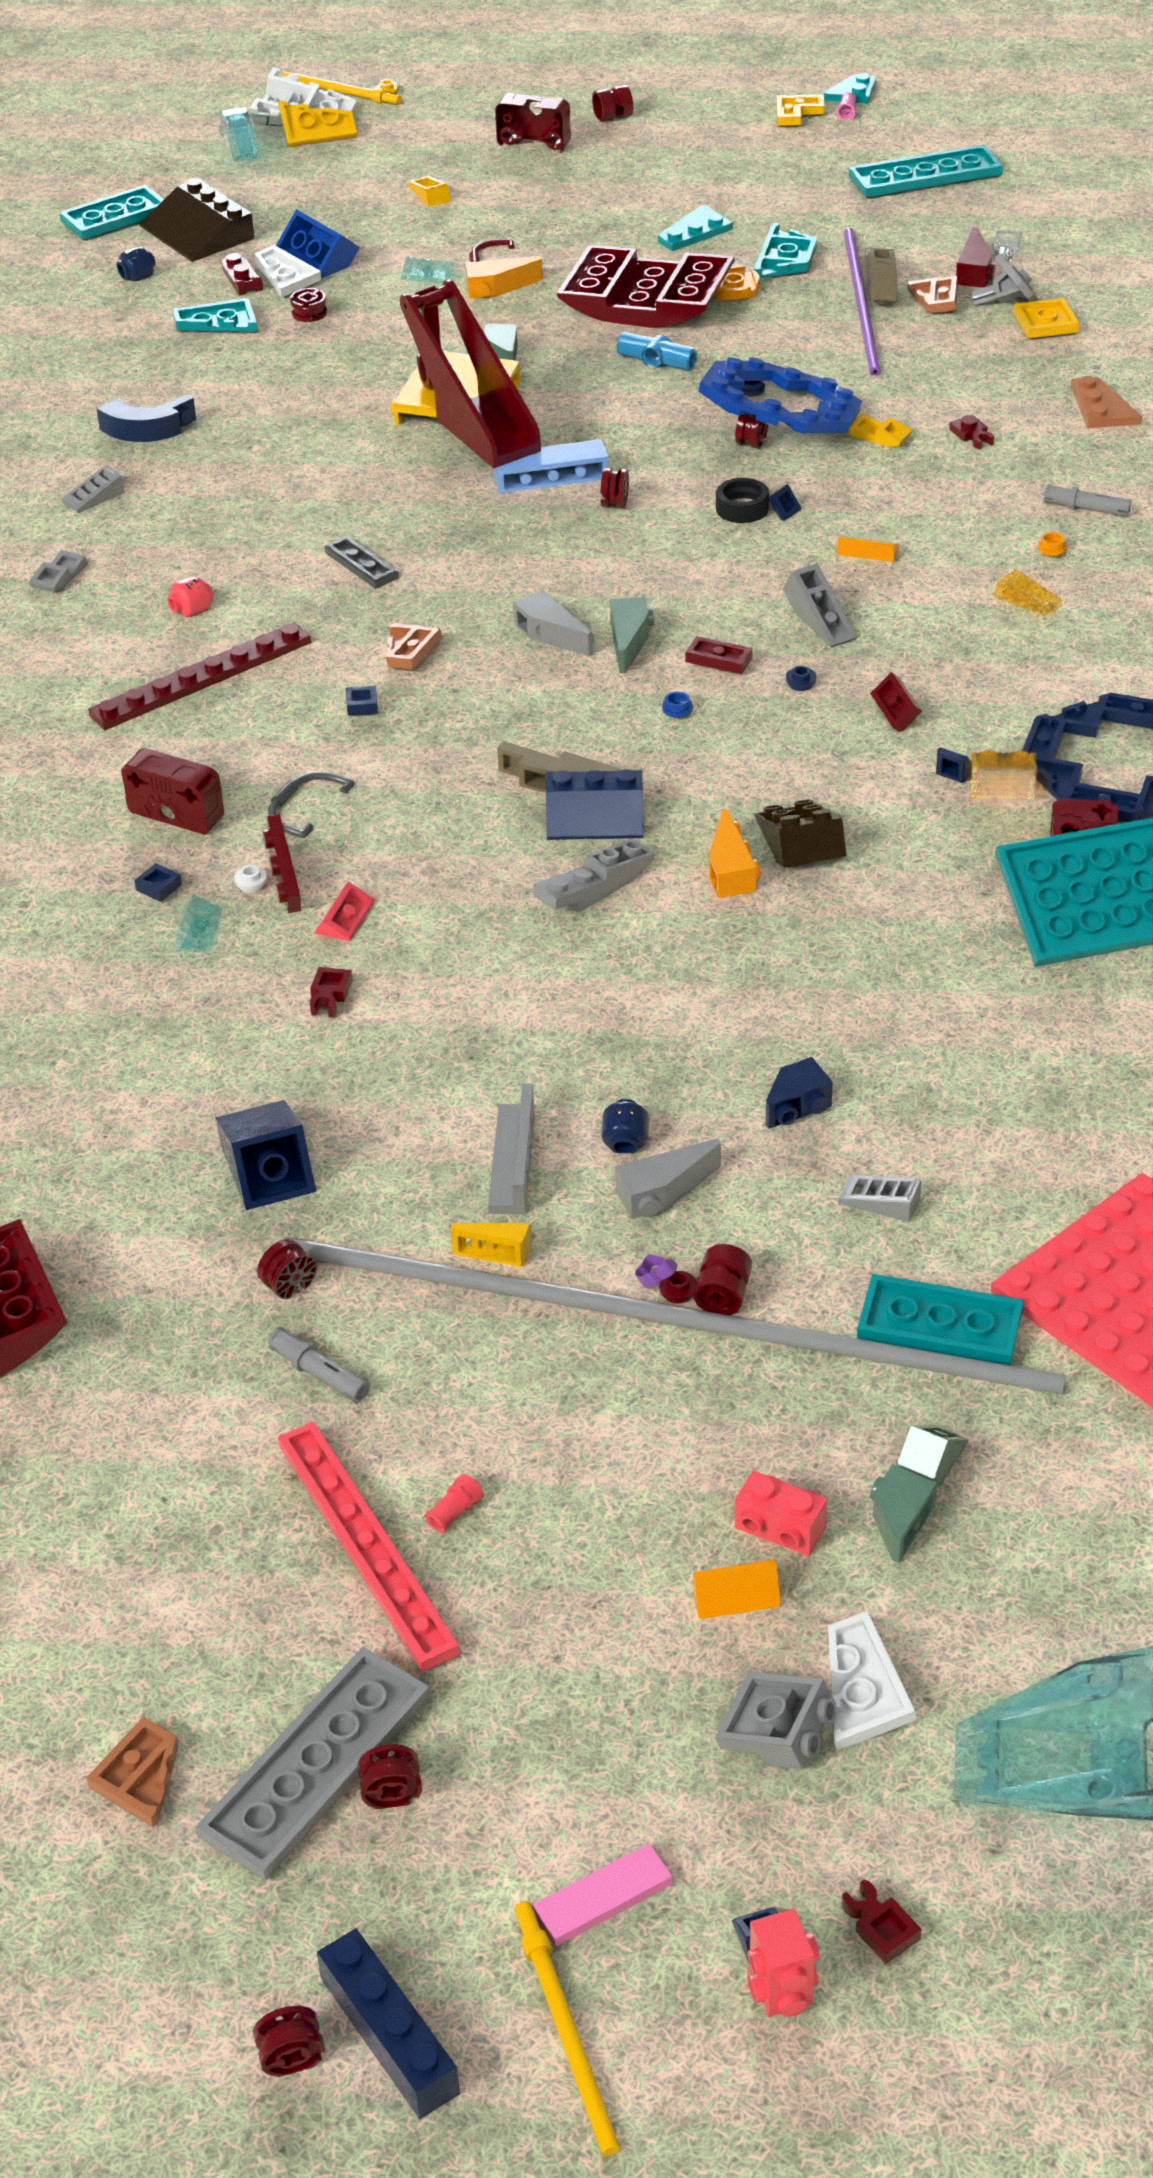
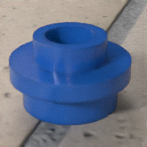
M680 691L667 694L662 703L663 713L674 718L685 717L693 710V703L689 695Z

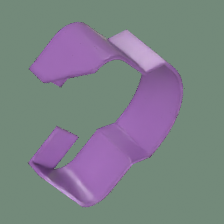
M649 1254L644 1258L641 1266L636 1269L635 1276L645 1288H650L657 1285L661 1280L673 1275L678 1265L675 1261L668 1259L665 1261L663 1257Z

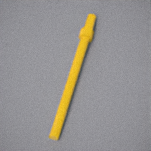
M283 72V73H282V75L287 76V77H288L289 74H293V73H288V72ZM293 74L299 77V82L307 85L313 82L319 85V89H330L338 93L372 99L373 102L380 104L387 102L399 105L401 103L400 95L387 93L383 89L375 88L371 90Z
M528 1901L521 1902L514 1907V1912L523 1934L521 1945L526 1959L532 1961L601 2154L603 2157L618 2153L620 2151L619 2143L550 1957L553 1949L547 1932L540 1929L531 1903Z

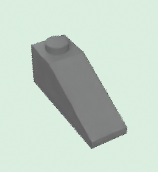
M818 563L792 571L783 591L796 615L829 647L856 639L857 636Z
M717 1138L615 1166L616 1191L630 1218L651 1217L660 1211L668 1209L721 1167V1142Z

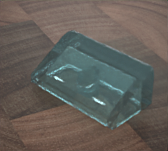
M406 257L401 280L443 284L445 280H452L458 270L455 262Z
M192 895L183 910L171 951L209 953L222 908Z

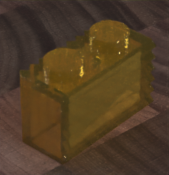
M984 750L979 753L972 752L969 779L970 799L1035 800L1036 754L1033 752L1029 754L1025 751L1005 752L1004 754L991 750Z

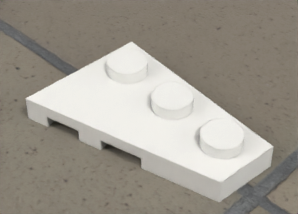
M275 245L255 253L256 264L281 298L321 281V271Z
M868 1611L829 1625L828 1638L832 1697L837 1706L834 1720V1743L836 1750L858 1744L917 1721L915 1709Z

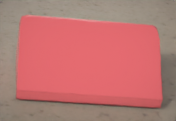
M348 881L314 934L350 941L375 899Z

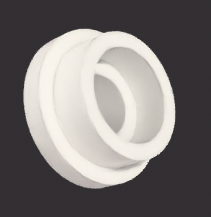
M246 865L235 873V884L244 892L259 891L267 882V873L261 867Z

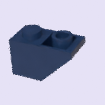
M813 1057L780 1068L766 1099L765 1125L768 1129L779 1125H788L795 1119L812 1113L819 1114L832 1107L833 1082Z

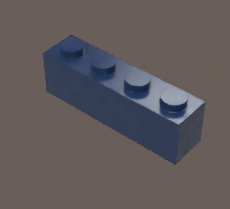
M353 1929L317 1951L322 1982L417 2117L422 2119L458 2096L460 2089L457 2066L358 1929Z

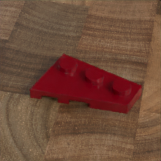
M280 814L267 816L268 829L262 830L265 848L266 850L269 849L271 856L269 857L272 876H277L279 884H276L279 903H285L288 913L301 911L300 891Z

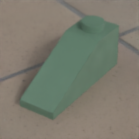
M646 597L610 599V622L619 674L626 673L649 637V626H654L653 608H647Z

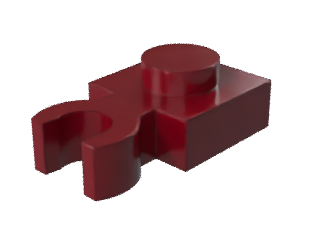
M966 415L950 422L949 430L964 442L972 440L973 447L976 449H982V442L994 445V435L988 432V427L974 415Z
M318 967L310 988L311 1015L315 1016L317 1010L322 1007L328 1008L329 1017L333 1018L336 1015V1002H345L353 981L352 970Z
M865 1879L860 1882L859 1892L866 1898L863 1901L852 1899L847 1892L842 1894L841 1905L844 1912L852 1918L859 1919L856 1921V1932L885 1964L921 1939L922 1929L892 1897L881 1904L877 1900L876 1888L871 1882Z

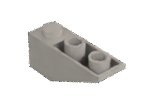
M541 591L513 602L514 625L530 639L586 656L593 655L592 644L594 643V636L590 628L583 625L572 613L564 609L557 600L551 598L546 592Z

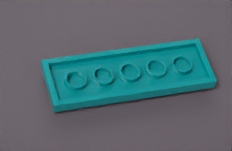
M986 145L849 167L850 179L865 198L997 176L1003 173V165Z

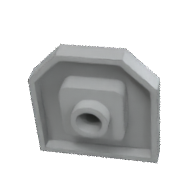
M1001 253L994 257V259L1004 271L993 280L994 285L975 290L971 294L975 306L995 300L1003 303L1025 296L1029 302L1039 301L1029 284L1032 278L1023 268L1018 271L1014 265L1011 267Z

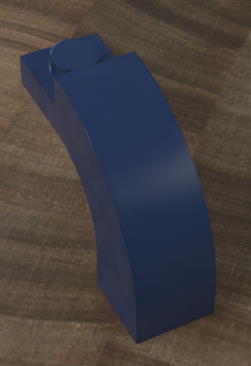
M188 394L164 405L152 408L134 407L119 398L96 408L99 429L102 432L116 439L131 442L159 441L182 434V426L196 420L194 398Z

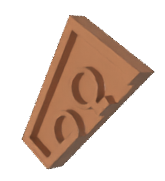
M1083 376L1071 379V389L1087 428L1140 425L1142 423V416L1099 377Z

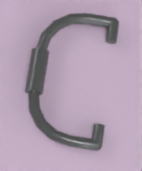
M310 772L298 776L294 780H289L271 798L268 816L276 815L278 806L281 807L294 794L298 786L304 782L322 779L333 781L343 785L340 792L347 793L354 786V781L328 772ZM282 822L285 833L300 838H305L314 829L311 823H308L300 830Z

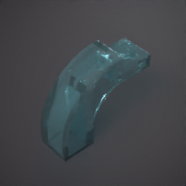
M243 106L220 110V135H227L233 161L257 158L259 154L257 141L247 109Z

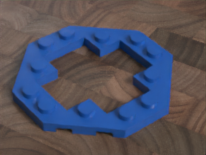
M733 357L727 358V361H715L701 380L698 391L728 413L739 416L756 415L755 420L775 426L781 421L791 427L793 431L804 434L848 433L856 419V415L860 412L862 400L854 396L853 391L842 388L835 379L802 373L795 368H784L766 363L762 359L754 357L749 358L748 361H742ZM745 381H772L786 391H809L822 401H819L817 411L804 409L803 412H790L781 406L780 401L775 399H765V402L751 401L744 396L743 388Z

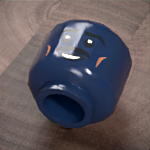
M141 246L122 252L119 255V261L116 263L119 275L124 280L129 279L131 281H139L152 276L154 272L153 266L156 265L153 254L150 251L147 252Z

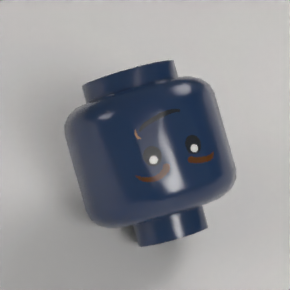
M620 1099L606 1107L602 1115L601 1137L603 1143L614 1153H635L646 1144L648 1139L649 1116L647 1110L631 1099Z

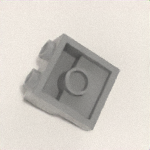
M748 1672L715 1739L723 1750L759 1753L764 1765L803 1769L808 1757L815 1758L820 1751L821 1740L819 1734L824 1724H831L835 1720L837 1712L836 1702L824 1679Z

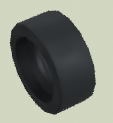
M733 478L724 481L716 490L717 514L722 519L734 523H752L761 520L769 511L768 487L763 482L752 478ZM739 498L752 499V501L749 502H737L732 500Z

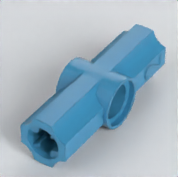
M622 332L617 343V353L641 359L645 365H653L655 368L662 364L691 371L697 361V350L693 347L672 343L664 335L650 338Z

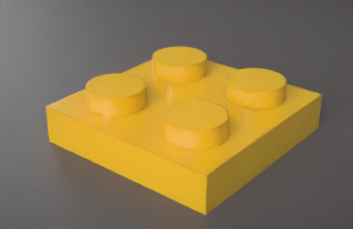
M1065 298L1014 304L1013 314L1028 339L1079 333L1080 323Z

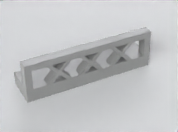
M522 1084L520 1104L498 1105L488 1204L489 1214H526L535 1114L533 1084Z

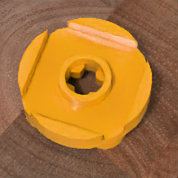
M732 265L718 288L715 298L720 301L755 297L756 292L759 290L758 273L754 270L751 273L745 272V267Z

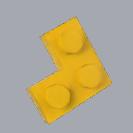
M823 95L776 96L777 126L801 125V115L824 114Z

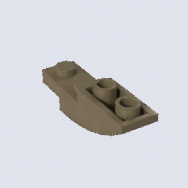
M868 247V250H865L864 262L868 273L867 288L870 300H874L878 304H889L890 301L896 302L897 269L894 249Z
M503 741L497 747L499 771L519 777V786L545 793L546 772H557L560 770L620 771L618 767L566 751L557 758Z

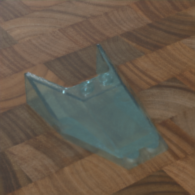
M1153 1646L1077 1662L957 1723L954 1799L965 1804L1087 1817L1153 1821V1789L1148 1790L1146 1738L1147 1728L1153 1722Z

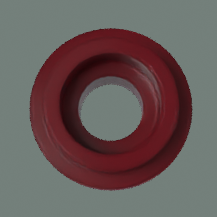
M675 1271L673 1275L659 1282V1291L667 1301L682 1304L693 1297L697 1281L688 1272Z

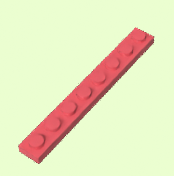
M314 1421L278 1436L281 1451L421 1672L423 1673L460 1656L459 1644Z

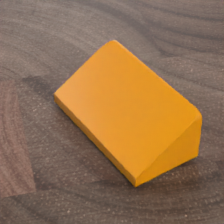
M840 536L837 540V555L894 562L900 544Z
M776 1560L693 1572V1597L698 1617L706 1619L780 1607L781 1600Z

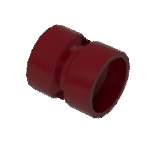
M627 85L612 87L611 91L609 89L597 90L592 94L593 111L600 122L613 120L615 116L622 118L633 114V97Z
M717 1244L706 1251L700 1268V1275L697 1278L693 1292L697 1306L703 1311L730 1316L738 1312L742 1306L746 1285L752 1270V1260L743 1249L730 1244Z

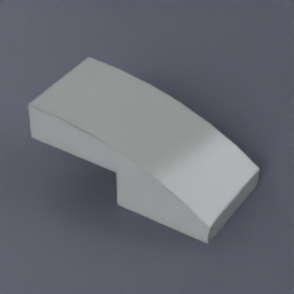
M60 550L52 563L43 562L29 583L37 588L57 592L63 589L87 566L86 557Z

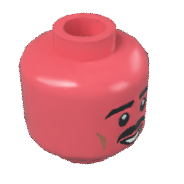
M192 576L172 584L170 596L167 599L168 605L174 613L178 612L184 617H192L210 608L213 601V592L207 581Z

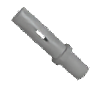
M1047 484L1044 496H1046L1044 497V502L1066 505L1068 509L1072 510L1077 507L1128 517L1131 509L1132 499L1079 491V487L1068 489Z
M282 1327L277 1328L270 1335L268 1340L269 1349L291 1361L292 1367L300 1372L302 1370L307 1371L356 1404L368 1395L370 1387H368L369 1382L318 1352L317 1346L309 1341L302 1342Z

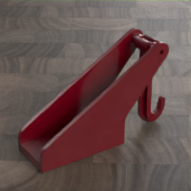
M451 279L445 280L443 286L436 288L434 285L416 291L414 296L409 294L401 295L400 306L420 353L417 356V366L421 382L424 387L431 390L434 389L437 421L493 469L541 452L540 431L534 417L454 281ZM444 300H447L477 375L478 396L473 398L469 397L441 349L438 305L443 304Z

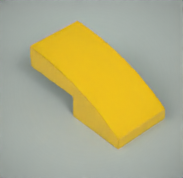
M862 414L851 425L848 435L884 446L896 447L900 446L910 436L913 429L890 417L882 424Z

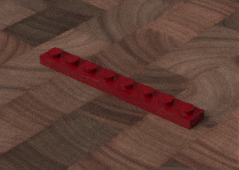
M296 622L283 625L281 628L259 635L253 640L233 646L231 649L217 655L209 656L205 660L183 667L167 676L156 678L150 683L130 689L126 693L112 699L104 700L100 704L88 708L89 716L105 731L311 643V635Z

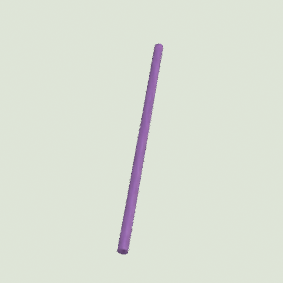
M847 228L844 231L869 371L870 375H880V366L853 229Z

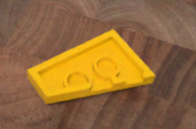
M278 100L288 147L357 137V129L352 111L326 107L317 109L308 107L307 104L297 106L287 104V101Z

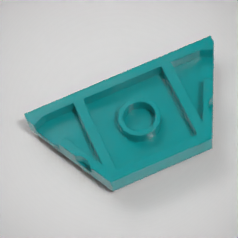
M772 223L754 271L758 273L759 278L807 272L817 249V238L802 234L793 229L789 230L788 234L779 230V224Z

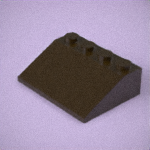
M199 178L190 179L187 183L177 186L140 223V227L191 262L255 239L252 213Z

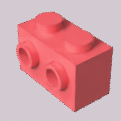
M752 1470L735 1498L736 1529L806 1556L811 1555L826 1529L827 1498L818 1495L814 1491L804 1490L785 1483L774 1476H767Z
M795 1908L750 1921V1950H748V1959L752 1975L747 1976V1981L755 2004L763 2002L768 2017L778 2014L792 2017L800 2014L808 2005L813 2004V1987L819 1984L814 1963L820 1960V1954L813 1933H805Z

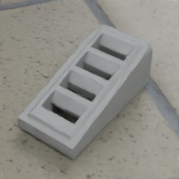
M107 465L62 498V502L77 513L85 511L124 493L122 476Z
M850 1175L840 1195L839 1204L909 1222L920 1199L921 1180L903 1177ZM856 1186L863 1188L860 1194H853ZM870 1190L876 1191L874 1195H868Z

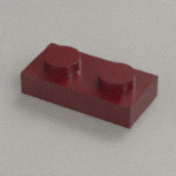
M696 636L685 652V662L742 674L752 660L753 648Z
M892 671L870 693L891 726L898 732L904 731L922 712L902 680Z

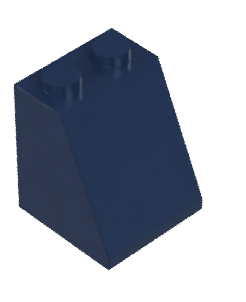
M285 1100L215 1117L221 1147L246 1210L316 1192L302 1123Z

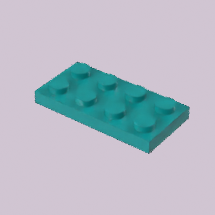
M147 185L59 212L60 220L84 240L143 221L164 199Z
M872 1274L857 1327V1338L1011 1365L1024 1300Z

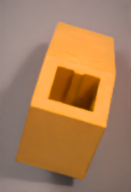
M728 809L722 810L709 853V880L718 898L756 891V879L761 877L759 863L756 859H752L749 843L747 840L742 839L739 823L737 820L733 821Z

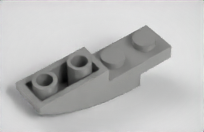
M634 839L626 840L623 843L585 855L583 867L535 883L533 895L554 910L569 906L577 913L581 912L630 883L654 860L655 853L644 847L639 841Z

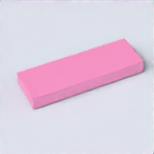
M650 1843L536 1902L532 1907L537 1920L547 1932L554 1946L557 1947L673 1885V1876Z

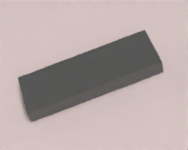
M349 536L324 546L327 555L375 589L399 578L397 570Z

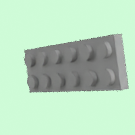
M362 1646L196 1825L197 1837L266 1881L359 1777L358 1761L361 1756L370 1749L381 1745H388L431 1697L430 1686Z

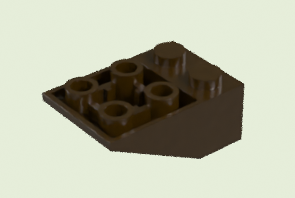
M811 799L794 802V807L783 808L782 805H770L763 808L764 812L754 813L776 862L782 867L847 856L842 817L822 807V805L814 803Z

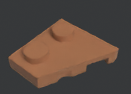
M957 276L909 281L907 283L908 291L929 313H949L956 310Z
M391 623L389 625L391 635L388 637V649H386L387 665L392 668L414 670L442 639L440 628Z
M143 1716L86 1777L88 1787L146 1824L154 1827L158 1823L179 1747L177 1736Z

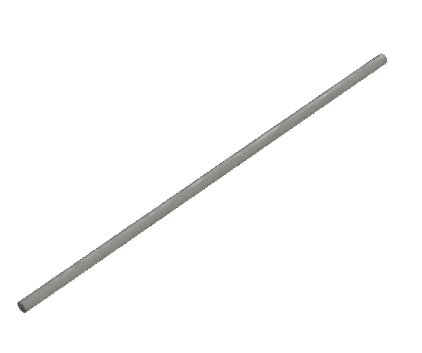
M292 1237L284 1238L296 1241L316 1261L1049 1393L1063 1395L1066 1375Z

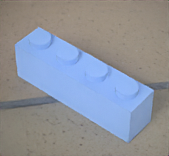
M601 439L541 447V452L494 468L493 476L499 493L601 480L603 469L608 467V455Z

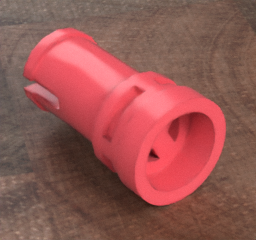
M461 1474L454 1481L453 1485L447 1489V1494L430 1511L425 1513L426 1522L440 1533H444L447 1527L464 1510L469 1511L472 1506L484 1497L483 1490L473 1478L466 1474Z

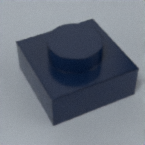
M376 685L346 688L348 715L378 713Z
M157 863L134 880L136 891L160 902L182 885L181 874Z

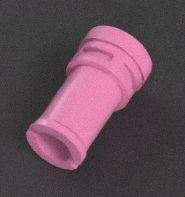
M851 92L842 95L841 102L837 107L839 119L852 120L855 116L856 97Z

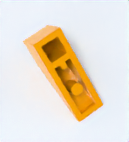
M541 256L465 263L469 299L495 297L542 280Z

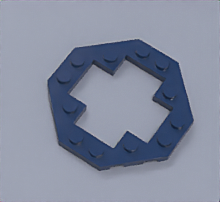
M1110 692L1100 695L1097 702L1087 705L1082 701L1063 707L1060 714L1050 716L1045 713L1035 717L1021 751L1020 763L1056 800L1111 801V805L1118 806V821L1123 822L1137 821L1153 816V776L1146 775L1141 792L1137 794L1079 783L1083 772V764L1055 759L1065 732L1096 738L1102 720L1153 729L1152 699Z

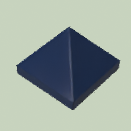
M788 484L768 497L780 520L785 521L802 509Z

